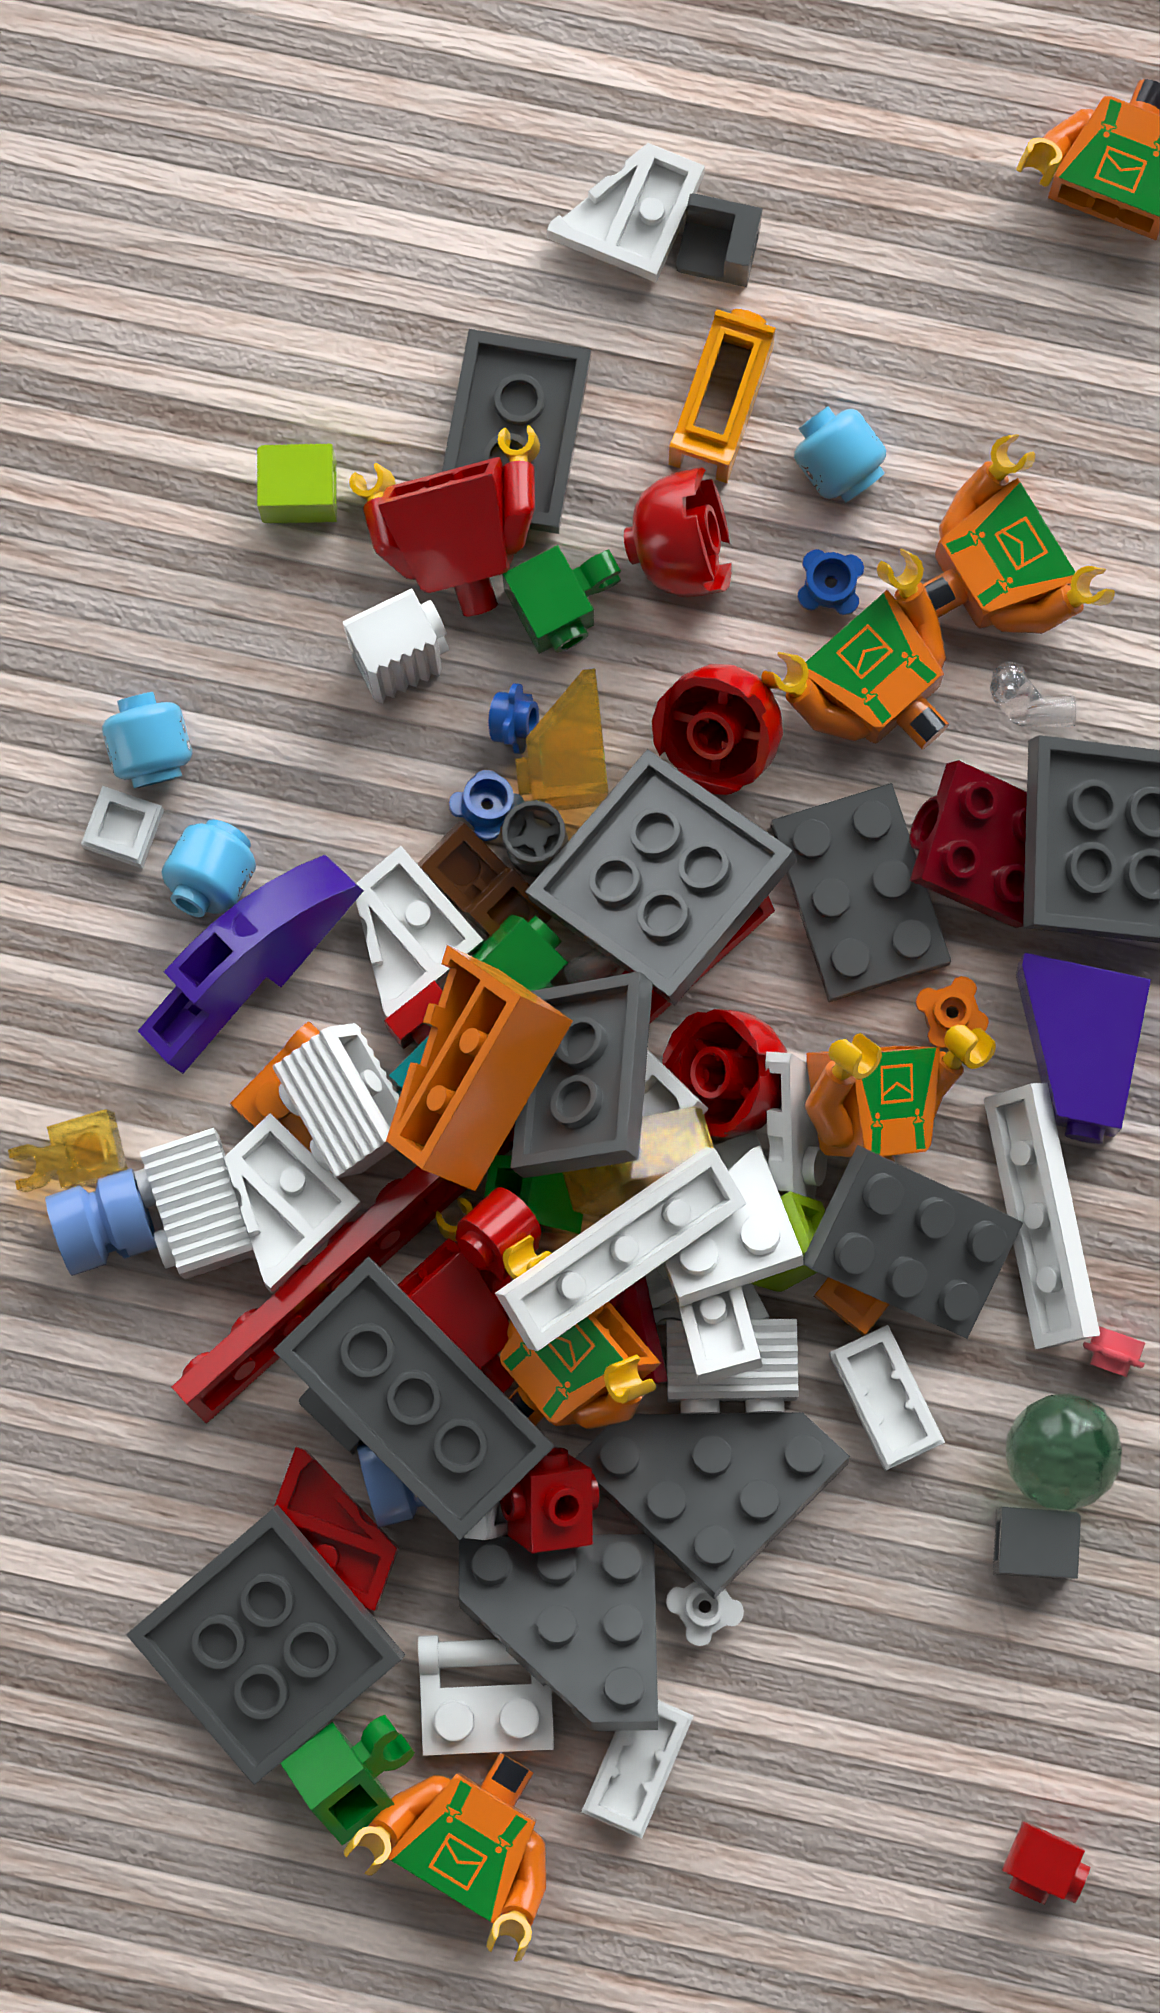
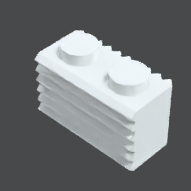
M412 588L343 621L350 652L374 701L383 704L386 696L395 698L397 690L406 693L408 685L417 687L420 679L428 682L431 674L440 676L442 670L440 655L449 651L444 637L447 635V632L432 601L429 600L420 604Z
M355 1023L331 1026L321 1030L319 1034L311 1037L310 1041L302 1044L300 1048L292 1051L290 1055L284 1057L282 1061L273 1066L275 1073L282 1083L279 1086V1095L282 1102L293 1114L301 1117L313 1138L310 1141L313 1157L321 1167L331 1171L335 1179L360 1174L395 1150L393 1146L386 1142L398 1104L399 1094L392 1089V1083L386 1079V1072L380 1068V1061L373 1056L374 1050L367 1045V1039L361 1035V1028Z
M214 1128L140 1152L145 1168L134 1171V1175L145 1207L157 1205L164 1229L154 1232V1237L165 1269L176 1266L179 1275L184 1279H188L255 1256L224 1160L226 1155L219 1134Z
M752 1319L751 1323L763 1367L704 1384L699 1383L683 1321H666L667 1402H680L681 1414L720 1413L719 1402L745 1401L746 1413L785 1412L784 1401H796L799 1397L797 1319Z

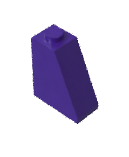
M1024 953L1018 963L1016 979L1041 1083L1048 1082L1056 1125L1066 1127L1065 1136L1070 1139L1102 1144L1104 1136L1115 1137L1122 1129L1151 979Z

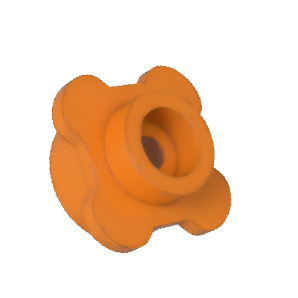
M960 976L955 978L950 986L938 990L927 987L919 992L916 998V1007L925 1014V1021L929 1029L927 1038L933 1046L947 1048L944 1044L946 1032L956 1025H965L971 1031L975 1028H981L986 1031L989 1020L985 1013L979 1011L974 997L977 986L970 978ZM948 1007H955L958 1010V1016L955 1018L948 1017L946 1009Z

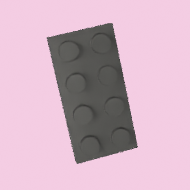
M367 1257L273 1350L459 1540L555 1447L370 1257Z

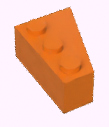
M447 945L441 964L450 968L439 1005L428 1004L423 1023L431 1026L429 1037L420 1064L410 1062L386 1142L421 1169L476 1191L573 1020L501 970Z

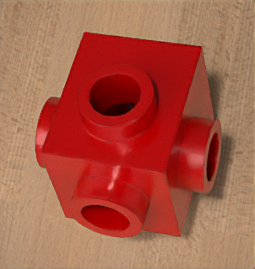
M554 1447L500 1500L503 1516L507 1520L508 1536L531 1553L593 1545L592 1510H596L599 1504V1487L596 1477L590 1467L568 1454L567 1449Z

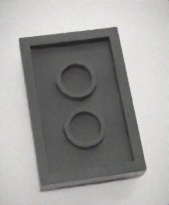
M469 329L442 472L496 457L501 458L502 465L504 466L506 463H509V460L499 447L497 440L499 432L506 427L510 433L511 442L509 448L518 450L527 444V426H531L539 439L540 450L537 457L530 462L535 469V511L530 529L559 534L590 368L591 349Z
M892 783L771 820L774 837L792 849L797 859L796 863L786 874L829 1003L950 965L951 958L928 889L910 881L917 856L915 850L910 845L909 832Z
M641 971L531 991L573 1020L515 1121L511 1169L521 1177L530 1178L639 1160L653 982Z
M857 1145L803 1257V1264L818 1273L968 1339L1023 1222Z

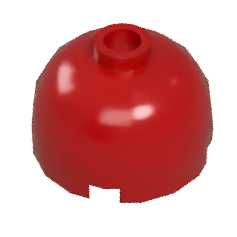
M703 467L676 472L660 478L641 494L634 507L633 526L624 529V545L630 563L632 565L640 563L649 581L662 591L680 597H696L725 592L729 588L731 581L732 562L720 565L718 556L721 549V541L730 544L725 513L713 479L702 480L706 471Z
M709 664L682 675L658 700L651 721L653 742L659 756L665 752L669 761L678 771L711 794L719 795L732 794L739 791L743 786L753 783L773 762L783 736L781 710L772 690L757 675L735 665Z
M713 1009L708 1012H696L687 1016L672 1032L663 1053L662 1064L709 1108L703 1116L683 1124V1127L695 1135L732 1138L762 1128L767 1123V1110L772 1108L781 1109V1074L770 1073L769 1068L766 1070L765 1059L767 1051L787 1053V1049L771 1026L756 1016L742 1011Z

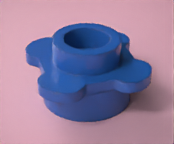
M819 549L808 552L802 562V566L806 571L805 585L798 591L797 597L800 605L810 611L818 607L835 609L840 615L852 614L859 605V597L856 595L855 590L857 579L864 572V565L861 559L853 554L844 556L836 552L824 553ZM828 577H833L836 579L837 584L835 587L830 588L826 586L825 580Z
M513 683L509 693L497 692L493 697L488 719L489 734L492 741L513 745V752L515 754H523L527 747V739H533L537 733L539 708L538 704L533 701L532 694L523 693L522 684Z
M482 770L477 772L468 781L464 792L452 794L449 801V810L455 817H463L474 827V833L481 840L492 841L499 836L500 828L503 826L508 813L515 806L523 803L524 799L521 795L513 793L509 782L496 772ZM489 801L493 807L486 810L482 808L481 803Z

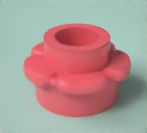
M1099 1326L1100 1336L1092 1337L1090 1343H1083L1084 1349L1094 1352L1090 1365L1127 1377L1130 1366L1141 1369L1145 1365V1363L1139 1361L1145 1342Z

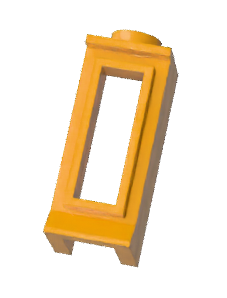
M716 309L676 431L669 446L668 465L681 468L684 456L686 455L717 465L716 480L728 483L774 346L776 328L766 325V320L760 315L743 309H733L731 313ZM724 341L752 351L722 435L694 425Z

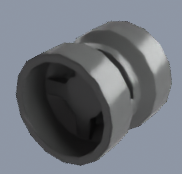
M538 800L525 801L515 806L505 817L502 827L503 842L510 861L522 874L531 877H538L569 841L565 823L559 811L550 804Z

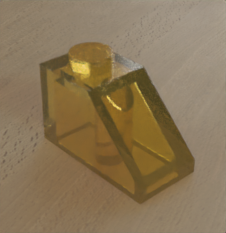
M595 668L582 670L526 737L528 757L515 758L519 796L532 795V801L538 800L548 803L558 811L598 807L607 797L608 783Z
M694 1106L642 1117L638 1161L562 1172L573 1210L603 1218L704 1147L714 1148L702 1109Z

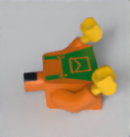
M1148 79L1140 80L1129 103L1112 96H1104L1095 110L1080 109L1049 130L1042 138L1030 140L1016 170L1020 173L1026 167L1039 170L1043 174L1039 184L1044 187L1049 186L1053 178L1048 198L1157 240L1160 233V83Z
M1018 434L1003 436L996 440L991 449V461H986L957 491L939 525L941 539L938 542L935 557L944 573L923 585L938 618L963 604L978 628L994 625L1001 632L1042 634L1081 613L1084 609V603L1099 606L1109 604L1114 599L1115 590L1104 589L1092 596L1089 588L1091 580L1096 575L1103 574L1106 569L1084 566L1075 572L1019 478L1009 482L1008 474L1026 471L1035 462L1034 451L1026 453L1016 465L1010 462L1007 450L1009 445L1019 437Z
M900 549V553L906 562L905 570L900 576L895 578L890 565L883 561H880L877 566V574L881 580L897 588L894 596L888 590L883 592L806 662L798 655L778 652V657L784 660L787 665L785 678L781 680L774 672L764 670L761 680L770 689L786 692V700L809 726L817 732L851 741L866 738L876 744L899 725L923 750L949 726V723L926 700L941 685L944 676L942 668L946 661L938 615L925 586L920 582L924 571L922 561L916 555Z
M956 1025L946 1032L944 1044L949 1050L948 1052H940V1047L878 1046L865 1035L859 1033L853 1037L852 1043L846 1039H840L831 1044L829 1051L806 1053L811 1092L806 1099L805 1110L817 1131L820 1150L828 1156L852 1157L857 1145L894 1162L895 1155L926 1152L932 1143L933 1123L942 1099L964 1073L962 1063L970 1069L984 1066L995 1053V1041L981 1028H975L971 1031L965 1025Z
M531 1235L510 1246L503 1253L504 1266L513 1279H516L552 1254L550 1251H545L537 1256L533 1248L534 1238ZM609 1301L539 1351L528 1349L511 1319L509 1321L507 1331L509 1340L500 1353V1361L502 1366L519 1385L509 1399L535 1426L544 1417L555 1426L578 1424L586 1429L626 1422L634 1416L643 1395L656 1390V1384L653 1379L642 1381V1379L653 1372L661 1362Z
M500 1752L481 1786L459 1772L452 1779L433 1775L394 1795L392 1800L395 1804L382 1810L372 1820L369 1827L359 1830L345 1847L344 1855L347 1858L357 1846H364L370 1849L374 1856V1862L364 1873L368 1876L375 1874L387 1859L396 1863L493 1923L486 1945L490 1952H492L496 1939L499 1936L507 1935L514 1938L519 1946L514 1961L518 1962L524 1957L530 1943L531 1926L546 1891V1844L542 1837L533 1830L537 1820L515 1807L534 1772Z

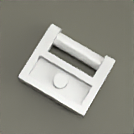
M438 1635L418 1636L423 1756L554 1750L552 1689L547 1685L543 1686L532 1675V1684L441 1688L440 1668L520 1665L506 1652L504 1644L498 1639L439 1642Z

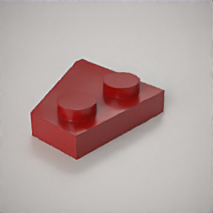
M295 1447L274 1507L278 1505L364 1607L376 1611L399 1547L381 1528H378L373 1519L308 1450Z

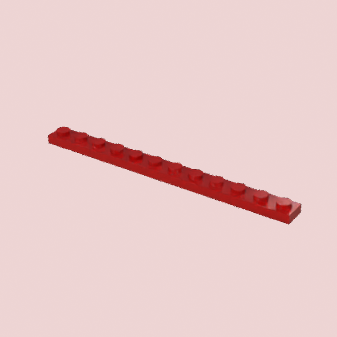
M769 896L758 906L695 983L775 912ZM653 990L650 1024L672 1005ZM515 1123L496 1155H505L513 1148ZM419 1166L412 1169L404 1178H398L388 1183L377 1195L374 1205L355 1222L345 1223L328 1240L327 1247L307 1265H302L259 1308L251 1309L242 1314L233 1324L230 1334L210 1352L201 1353L192 1359L183 1370L182 1377L171 1388L207 1424L280 1358L273 1350L367 1257H370L381 1267L436 1218L437 1211L441 1213L468 1188L425 1171Z

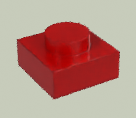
M435 981L431 982L384 1020L388 1032L403 1050L414 1041L420 1045L429 1036L431 1026L423 1023L429 1003L439 1005L443 992Z

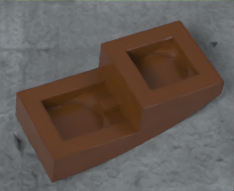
M459 821L417 863L444 896L488 938L499 929L500 925L511 914L522 917L527 922L533 916H536L545 924L552 918L530 901L525 892L530 885L514 868L507 867L464 822Z

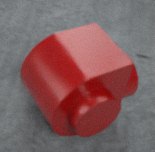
M498 1187L458 1222L455 1239L458 1241L460 1251L472 1265L481 1270L491 1271L503 1281L509 1276L503 1262L504 1251L528 1235H531L534 1238L533 1248L535 1252L539 1248L541 1228L533 1212L517 1195L505 1188Z
M1022 1821L1002 1871L1013 1876L1009 1889L1045 1905L1049 1894L1076 1903L1091 1867L1081 1863L1085 1853L1081 1846Z

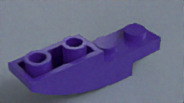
M326 855L301 864L267 882L211 923L165 969L164 973L176 986L139 1028L138 1032L170 1066L184 1074L266 977L280 987L287 982L364 890Z

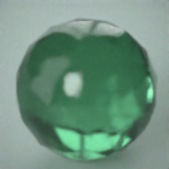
M1070 1393L1048 1395L1033 1402L1016 1417L1007 1434L1006 1461L1011 1478L1024 1496L1046 1508L1058 1511L1073 1510L1094 1503L1111 1489L1121 1469L1122 1446L1117 1426L1103 1408L1077 1395Z

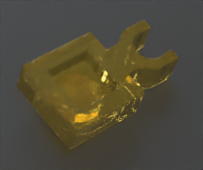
M108 1109L47 1126L51 1143L49 1146L40 1148L26 1144L8 1149L10 1159L16 1161L25 1160L29 1157L35 1159L36 1169L32 1176L15 1181L16 1189L25 1193L46 1186L55 1175H58L60 1187L67 1190L79 1185L84 1187L97 1183L100 1178L128 1169L115 1112Z

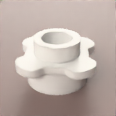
M696 1582L691 1583L685 1588H673L668 1593L666 1599L668 1610L678 1614L685 1624L687 1640L697 1646L708 1644L711 1641L712 1634L722 1627L738 1625L744 1614L742 1604L737 1600L731 1599L726 1589L713 1599ZM703 1600H707L711 1604V1610L708 1613H702L699 1610V1603Z

